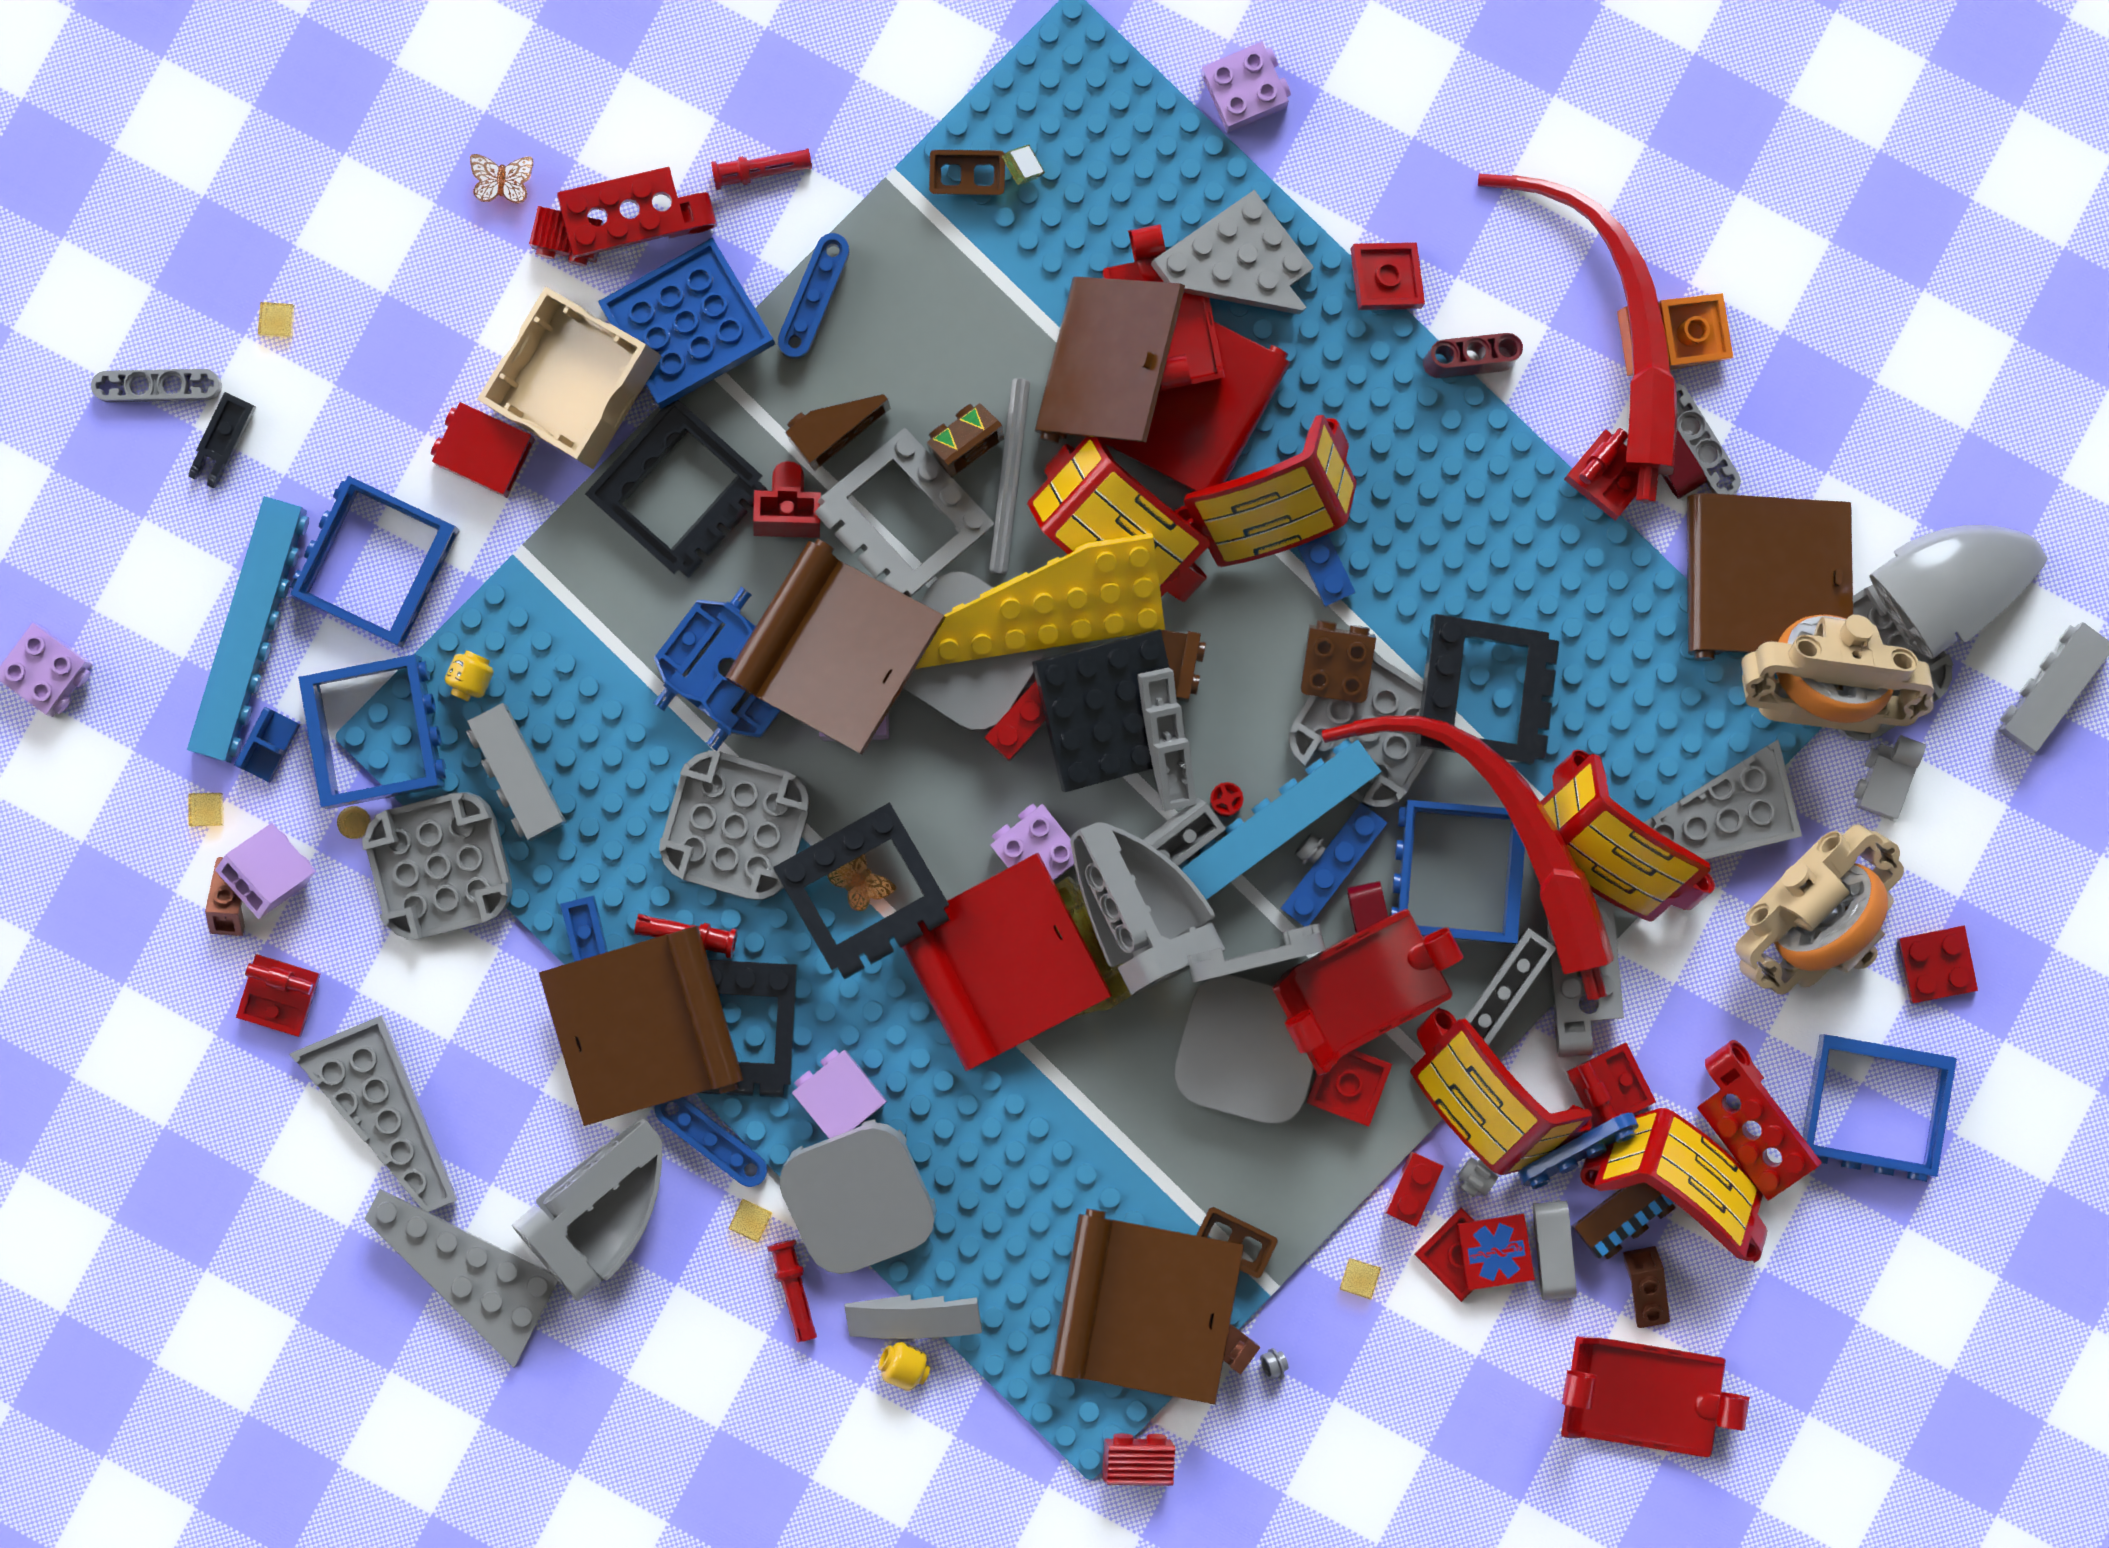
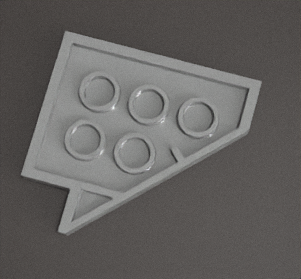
M1255 190L1162 253L1151 263V266L1164 282L1185 285L1184 293L1299 315L1307 307L1291 286L1314 269L1313 265Z

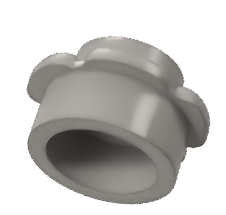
M1312 833L1306 837L1295 855L1302 859V864H1306L1308 860L1314 864L1325 850V847L1321 845L1323 838H1317Z
M1274 1348L1268 1349L1267 1353L1260 1356L1264 1373L1269 1380L1275 1378L1282 1380L1285 1377L1284 1372L1289 1369L1287 1359L1282 1351L1277 1352Z

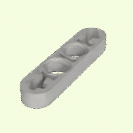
M210 369L110 370L97 373L91 381L93 394L104 402L211 400L219 395L222 388L221 379ZM172 376L179 377L182 383L181 389L175 394H168L164 388L165 381ZM187 376H191L190 381L193 383H201L204 381V376H207L211 382H214V386L208 387L207 393H204V390L200 387H190L192 393L187 394L189 390ZM125 377L124 390L126 395H122L123 390L120 388L109 389L108 395L99 389L100 385L105 384L106 378H109V381L113 384H123L121 378ZM138 377H145L149 383L148 390L141 395L134 394L131 388L132 382Z
M1676 382V392L1681 394L1678 404L1682 409L1686 405L1691 409L1683 412L1677 418L1678 431L1702 467L1708 480L1706 484L1712 493L1733 495L1741 485L1739 473L1688 390L1682 384ZM1693 417L1698 421L1699 431L1697 434L1688 435L1682 431L1681 423L1684 418ZM1710 445L1716 450L1717 457L1714 462L1705 463L1701 461L1698 454L1702 446ZM1721 461L1725 467H1721L1719 469L1725 478L1731 476L1733 482L1730 484L1731 490L1729 491L1725 487L1720 489L1717 486L1720 477L1716 471L1711 476L1707 471L1715 468Z

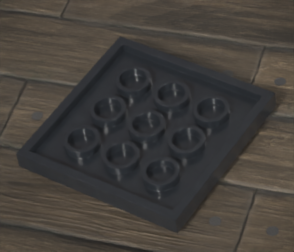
M1161 629L1127 636L1032 662L1063 792L1073 791L1153 769L1137 674L1170 668Z

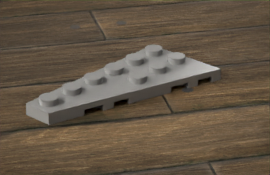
M1779 740L1772 742L1643 822L1704 860L1802 837Z
M383 1015L289 1053L360 1138L374 1151L384 1166L398 1179L402 1187L421 1209L431 1212L458 1200Z
M379 1189L364 1220L515 1368L558 1280L549 1271L397 1196Z

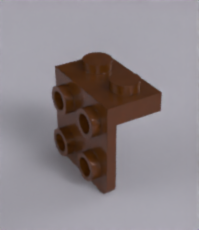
M1317 620V625L1309 624L1308 643L1301 681L1302 693L1357 703L1364 702L1368 694L1376 643L1375 634L1369 633L1370 628L1350 625V630L1337 629V623Z
M1161 630L1169 667L1174 673L1177 700L1188 702L1190 694L1197 695L1200 675L1194 674L1196 661L1203 662L1206 642H1200L1201 633L1188 631L1185 634Z

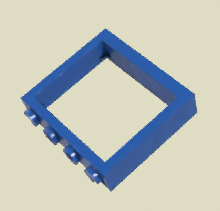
M348 475L345 482L341 481L338 489L336 488L333 498L336 501L331 511L326 510L321 517L318 526L321 531L317 540H311L306 548L304 558L307 560L302 571L298 569L293 575L294 580L290 586L292 588L290 595L403 648L460 529ZM357 493L363 494L438 530L390 631L309 593Z
M413 654L298 677L321 808L333 809L444 787L443 779L446 778L445 769L447 768L444 759H439L437 746L442 744L441 734L438 726L433 725L432 714L436 713V706L432 693L428 694L426 681L430 680V672L427 671L426 661L422 662V657ZM407 668L426 777L339 794L320 685Z
M1407 800L1405 807H1399L1398 827H1403V839L1396 841L1395 860H1401L1400 874L1394 873L1392 893L1398 894L1397 907L1391 906L1390 916L1401 910L1408 909L1416 812L1511 820L1506 808ZM1512 820L1510 825L1502 932L1449 928L1454 939L1506 944L1518 943L1525 846ZM1417 925L1422 936L1443 928Z
M1819 1034L1802 1137L1823 1164H1828V1158L1842 1160L1841 1167L1861 1170V1165L1867 1164L1875 1166L1874 1173L1894 1176L1895 1170L1908 1172V1179L1927 1182L1928 1176L1938 1177L1957 1057ZM1830 1050L1939 1069L1923 1164L1814 1145Z

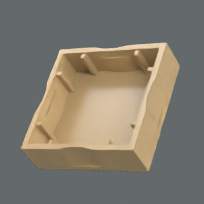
M545 286L521 325L513 346L500 360L477 400L589 468L594 469L662 356L645 343L612 324L601 321L581 306Z

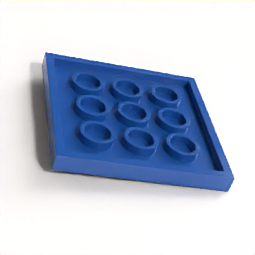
M713 237L598 301L610 324L645 343L662 356L646 382L647 388L660 409L776 345Z

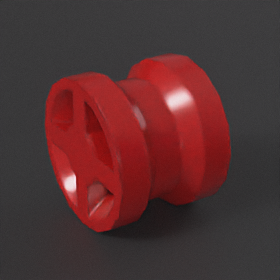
M1220 783L1215 786L1211 793L1210 805L1218 815L1232 816L1242 807L1244 800L1243 792L1234 783Z

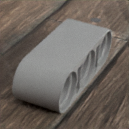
M1567 1200L1533 1203V1221L1542 1300L1576 1298V1277Z

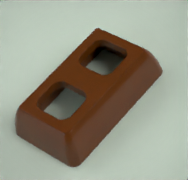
M932 150L930 152L929 190L932 194L1001 195L1004 193L1005 153L1003 151ZM959 165L961 167V182L959 185L942 184V166ZM977 165L993 166L994 182L992 185L978 186L974 183V169Z
M1215 1207L1209 1208L1196 1236L1208 1238L1214 1223L1220 1222L1232 1229L1228 1242L1242 1244L1245 1237H1251L1261 1242L1262 1248L1256 1260L1250 1262L1242 1258L1240 1267L1241 1271L1255 1278H1260L1278 1243L1277 1238Z

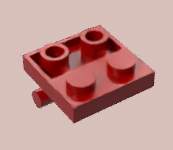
M1618 428L1614 434L1605 429L1564 478L1567 483L1614 521L1618 519L1636 497L1638 473L1626 471L1627 446L1624 442L1628 438V434L1621 428Z
M255 954L253 963H249L245 971V976L248 979L235 1018L301 1037L321 973Z
M1627 1042L1565 1071L1583 1108L1589 1109L1593 1115L1591 1118L1593 1128L1621 1114H1634L1656 1103Z

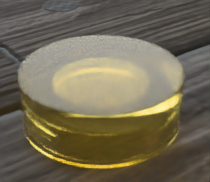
M349 806L339 813L337 827L343 836L349 839H361L365 836L368 824L372 820L370 814L365 809L358 806Z

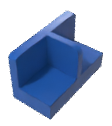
M264 707L234 766L271 783L301 724L270 708Z

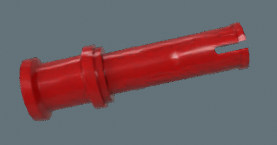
M809 148L747 160V157L739 156L735 161L719 164L716 161L711 162L716 190H721L722 186L737 183L748 185V183H751V179L812 169Z
M638 914L634 934L656 938L694 927L695 925ZM708 923L698 926L705 950L724 953L727 958L733 957L738 937L737 929L732 928L731 931L711 928V925Z
M790 1239L769 1245L767 1249L768 1252H772L777 1270L774 1276L782 1284L794 1327L796 1342L799 1343L817 1338L818 1336L813 1325L801 1278L804 1275V1268L799 1265L794 1247L797 1242L796 1239Z

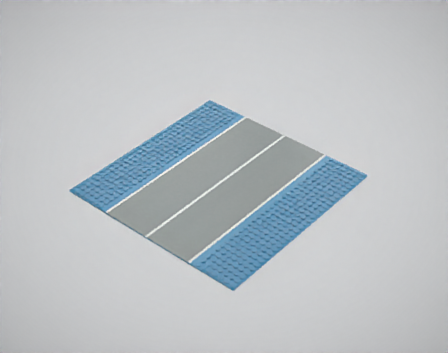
M1059 0L830 232L840 234L846 239L850 254L811 349L804 357L792 359L785 356L779 348L778 336L814 249L755 308L776 345L678 399L763 475L759 482L768 491H772V474L776 465L781 462L791 461L800 465L804 472V492H821V496L904 427L939 463L927 446L926 442L931 439L929 434L943 423L948 427L957 420L955 415L965 406L972 404L975 407L981 403L1002 424L1004 440L952 478L995 523L1012 380L1015 378L1029 380L1030 388L1007 573L1004 575L993 574L989 569L994 535L993 526L910 598L920 602L929 587L939 577L950 572L969 573L994 588L1025 572L1029 574L1047 565L1048 561L1056 557L1060 559L1068 555L1042 532L1027 502L1048 479L1044 470L1048 462L1065 444H1069L1076 449L1087 437L1067 435V439H1059V443L1055 444L1040 440V434L1034 431L1072 278H1104V268L1134 262L1129 230L1161 224L1167 251L1255 190L1313 265L1314 269L1291 286L1307 307L1300 315L1209 298L1214 322L1267 349L1271 345L1282 349L1288 354L1286 359L1291 363L1227 481L1266 469L1302 453L1308 431L1315 416L1324 415L1325 418L1336 419L1349 443L1346 461L1357 484L1346 524L1328 535L1352 583L1355 594L1325 607L1297 547L1257 560L1225 567L1217 566L1207 548L1194 562L1204 571L1207 579L1185 603L1168 592L1161 597L1165 630L1185 634L1188 631L1201 633L1200 642H1206L1203 662L1196 661L1194 674L1200 675L1197 695L1190 694L1188 702L1177 700V703L1182 708L1185 738L1190 744L1196 799L1198 797L1201 798L1212 809L1210 805L1211 793L1215 786L1224 782L1234 783L1243 792V804L1236 814L1225 817L1214 812L1225 828L1238 818L1245 822L1255 814L1251 809L1265 798L1273 802L1281 796L1278 789L1291 779L1295 778L1299 783L1308 776V773L1305 771L1306 768L1294 758L1291 752L1289 732L1294 720L1310 697V695L1302 693L1301 681L1308 643L1309 624L1317 625V620L1337 623L1336 628L1350 630V625L1370 628L1369 633L1376 636L1374 653H1377V656L1421 684L1424 681L1431 616L1434 614L1549 632V639L1559 641L1557 665L1546 664L1545 669L1556 671L1553 698L1542 697L1543 702L1552 703L1549 730H1538V734L1548 736L1546 760L1535 759L1534 764L1531 765L1509 762L1530 785L1539 801L1554 789L1552 780L1554 769L1574 750L1578 749L1583 750L1589 755L1596 754L1601 757L1610 798L1640 821L1645 822L1776 740H1779L1786 766L1823 728L1769 720L1760 713L1759 708L1747 705L1742 682L1743 670L1741 662L1742 658L1749 653L1723 652L1715 655V660L1696 661L1694 655L1688 654L1687 578L1621 515L1614 521L1567 483L1564 478L1572 468L1476 375L1448 378L1429 376L1423 367V359L1431 347L1439 340L1407 309L1358 310L1351 255L1086 0ZM1029 146L1043 172L1025 178L1011 152ZM932 150L1003 151L1005 153L1004 193L1001 195L932 194L929 190L930 152ZM959 165L942 166V184L959 185L961 182V167ZM977 165L974 169V183L978 186L992 185L994 182L993 166ZM832 246L827 250V254L830 257H835L839 254V248ZM793 337L789 341V345L792 348H797L801 345V339ZM1435 354L1436 359L1440 363L1448 364L1447 359L1443 355ZM881 394L888 398L891 407L889 411L816 471L810 467L795 449L785 433L789 429L787 426L788 422L801 412L806 415L812 410ZM657 407L415 652L416 655L422 657V662L426 661L427 671L430 672V680L426 681L428 694L432 693L435 700L436 713L432 714L433 725L438 726L441 734L442 744L437 746L439 759H444L446 764V778L443 779L444 787L395 796L394 798L402 806L461 792H469L483 798L491 806L496 817L512 880V897L507 909L564 965L574 962L560 904L594 895L608 952L654 938L634 934L638 914H643L688 925L700 926L701 924L708 923L711 925V928L731 931L732 928L737 929L738 937L733 957L727 958L724 953L706 950L708 960L797 964L791 1085L784 1084L783 1098L761 1097L759 1095L760 1083H754L753 1096L726 1095V1093L695 1094L753 1151L760 1155L766 1164L780 1177L783 1165L792 1151L800 1146L806 1148L829 1139L792 1094L797 1089L794 1082L810 1070L814 1075L824 1067L820 1061L834 1049L838 1053L846 1050L888 1101L865 1121L876 1119L877 1123L887 1124L897 1131L899 1129L907 1138V1148L931 1199L934 1198L937 1208L933 1230L924 1243L912 1250L870 1266L900 1296L911 1294V1300L944 1296V1300L947 1302L977 1297L982 1333L943 1338L1086 1479L1092 1480L1103 1470L1104 1439H1112L1113 1435L1118 1433L1131 1434L1135 1437L1173 1396L1087 1379H1074L1050 1374L1079 1214H1086V1208L1106 1212L1105 1218L1197 1235L1209 1208L1215 1207L1276 1237L1278 1243L1260 1278H1255L1240 1270L1230 1323L1239 1330L1443 1119L1410 1073L1411 1068L1426 1054L1416 1035L1417 1028L1438 1007L1449 1011L1456 1021L1464 1019L1516 944L1455 939L1464 958L1456 964L1441 970L1453 996L1444 1003L1354 1049L1393 1064L1369 1127L1306 1103L1317 1074L1315 1068H1313L1306 1098L1300 1111L1290 1120L1278 1124L1263 1123L1200 1106L1186 1099L1179 1091L1174 1077L1175 1063L1192 999L1197 989L1207 980L1192 982L1190 972L1187 970L1131 996L1118 970V967L1123 965V963L1110 967L1106 961L1091 923L1074 865L1057 878L1054 883L1112 996L998 1056L965 1071L903 948H899L894 938L889 941L894 949L893 953L872 965L865 955L861 956L860 959L865 968L844 980L839 970L832 973L785 889H782L774 897L764 900L747 899L685 881L671 874L663 863L659 851L660 838H662L680 779V772L684 764L695 755L707 752L708 750L716 751L706 742L718 728L716 726L718 723L680 694L673 698L665 711L653 704L665 688L663 686L665 683L654 660L655 655L697 600L730 602L740 587H743L752 594L740 610V614L756 626L808 541L815 543L817 539L826 542L834 548L832 554L838 560L872 578L874 576L857 559L864 551L860 548L856 553L852 554L835 536V533L841 528L839 524L830 530L820 520V538L754 536V506L749 505L744 499L739 504L748 513L731 532L722 524L717 527L726 537L712 553L707 556L700 548L695 551L703 560V563L694 573L687 578L678 570L674 575L585 495L591 486L658 414L661 409ZM687 432L625 500L622 506L626 507L632 515L671 549L737 475ZM1106 445L1115 462L1170 509L1175 511L1181 506H1185V495L1192 493L1185 485ZM891 462L851 495L848 500L911 568L915 570L959 532L955 529L954 523L932 505L933 501L926 493L916 488L910 481L911 477L900 466L897 467ZM883 572L876 580L881 582L886 577V574ZM724 623L713 636V638L710 640V642L706 645V647L703 649V651L700 653V655L697 657V659L694 661V663L691 665L688 671L685 673L684 677L688 675V673L698 662V660L701 658V656L704 654V652L707 650V648L710 646V644L713 642V640L716 638L719 632L723 629V627L725 626ZM1127 636L1046 648L1042 659ZM1465 638L1455 727L1477 738L1517 744L1528 648ZM466 650L490 660L489 666L494 671L485 695L481 698L471 696L469 702L450 694L452 687L447 685L444 680L456 654H465ZM725 659L720 663L719 672L722 676H726L735 660ZM407 668L399 669L335 735L337 742L381 785L426 777ZM1034 672L1029 678L1024 688L1022 689V691L1020 692V694L1018 695V697L1016 698L1013 705L1036 681ZM903 689L889 710V739L871 740L862 755L837 741H823L819 737V731L782 711L761 738L731 734V736L728 735L718 751L786 770L797 776L805 785L810 798V808L797 854L890 802L946 900L1007 869V866L990 846L995 841L992 835L1006 824L1010 828L1021 821L1018 815L1033 803L1036 807L1043 803L1070 839L1079 829L1102 822L1122 829L1143 840L1185 808L1163 810L1153 769L1073 791L1063 792L1046 721L1009 762L984 739L993 727L986 730H968ZM746 692L731 711L733 714L738 712L750 694ZM501 703L508 706L567 822L533 841L527 840L526 836L520 838L511 821L516 817L510 806L507 808L503 806L496 790L501 788L496 777L489 778L481 761L486 759L480 747L474 748L466 731L471 729L467 722L468 720ZM1433 750L1408 792L1397 803L1385 808H1371L1367 806L1388 823L1310 924H1320L1326 949L1356 934L1347 895L1348 887L1380 881L1388 917L1390 916L1391 906L1397 907L1398 894L1392 893L1394 873L1400 874L1401 860H1395L1396 841L1403 839V827H1398L1399 807H1405L1407 800L1505 808L1490 784L1460 754ZM1350 796L1346 797L1207 899L1215 914V917L1209 922L1213 923L1226 949L1223 952L1224 960L1283 946L1285 943L1282 932L1303 927L1280 909L1314 865L1309 860L1306 864H1302V859L1295 855V853L1310 833L1317 838L1322 837L1323 842L1321 845L1326 849L1360 803ZM1416 812L1408 910L1416 925L1502 932L1511 820ZM1224 830L1214 839L1218 842L1228 834ZM891 839L865 853L866 862L863 855L853 861L856 876H853L854 879H846L853 880L850 884L846 886L837 885L838 883L834 879L836 877H833V872H831V878L829 873L804 887L836 944L923 897ZM1526 849L1518 941L1528 928L1548 941L1546 913L1540 898L1541 885ZM1195 852L1188 860L1191 862L1200 855V852ZM858 859H861V862L865 863L866 869L858 874L861 869V863L857 866L858 872L856 871V864ZM849 862V864H850V869L845 868L846 870H844L843 868H841V869H842L843 871H845L846 873H848L849 871H851V872L853 873L852 868H851V865H852L851 862ZM842 870L836 871V873H835V875L838 874L837 872L842 873L843 875H840V876H844V877H845L847 874L843 873ZM869 875H874L880 881V883L878 884L874 882L877 880L872 879L866 881L869 883H876V885H871L865 883L864 881L868 878ZM878 876L883 877L887 880H881ZM882 881L890 883L891 888L895 890L890 892L888 888L882 885ZM859 884H860V886H861V893H860V894H859V890H858V885H859ZM863 884L869 886L872 890L868 889ZM855 886H857L859 896H862V907L857 905L860 897L856 905L854 903V907L851 904L853 901L850 900V892ZM881 886L885 888L887 894L882 896L876 887ZM872 887H874L878 891L879 897H876L877 895ZM867 890L872 891L874 896H869ZM862 891H863V893H864V895H865V897H866V899H867L865 905H864V900H865V898H864L863 895H862ZM1593 893L1597 903L1608 902L1607 900ZM1613 905L1616 937L1618 939L1638 917ZM1320 952L1227 975L1274 986L1286 971ZM1550 958L1488 1045L1499 1060L1554 1005ZM1578 971V972H1576V973H1577V976L1580 978V977H1581V973H1580V971ZM719 994L738 1062L774 1064L778 997ZM1216 1222L1208 1238L1228 1241L1232 1229L1220 1222ZM1245 1237L1242 1242L1244 1244L1242 1258L1253 1262L1256 1260L1262 1244L1251 1237Z

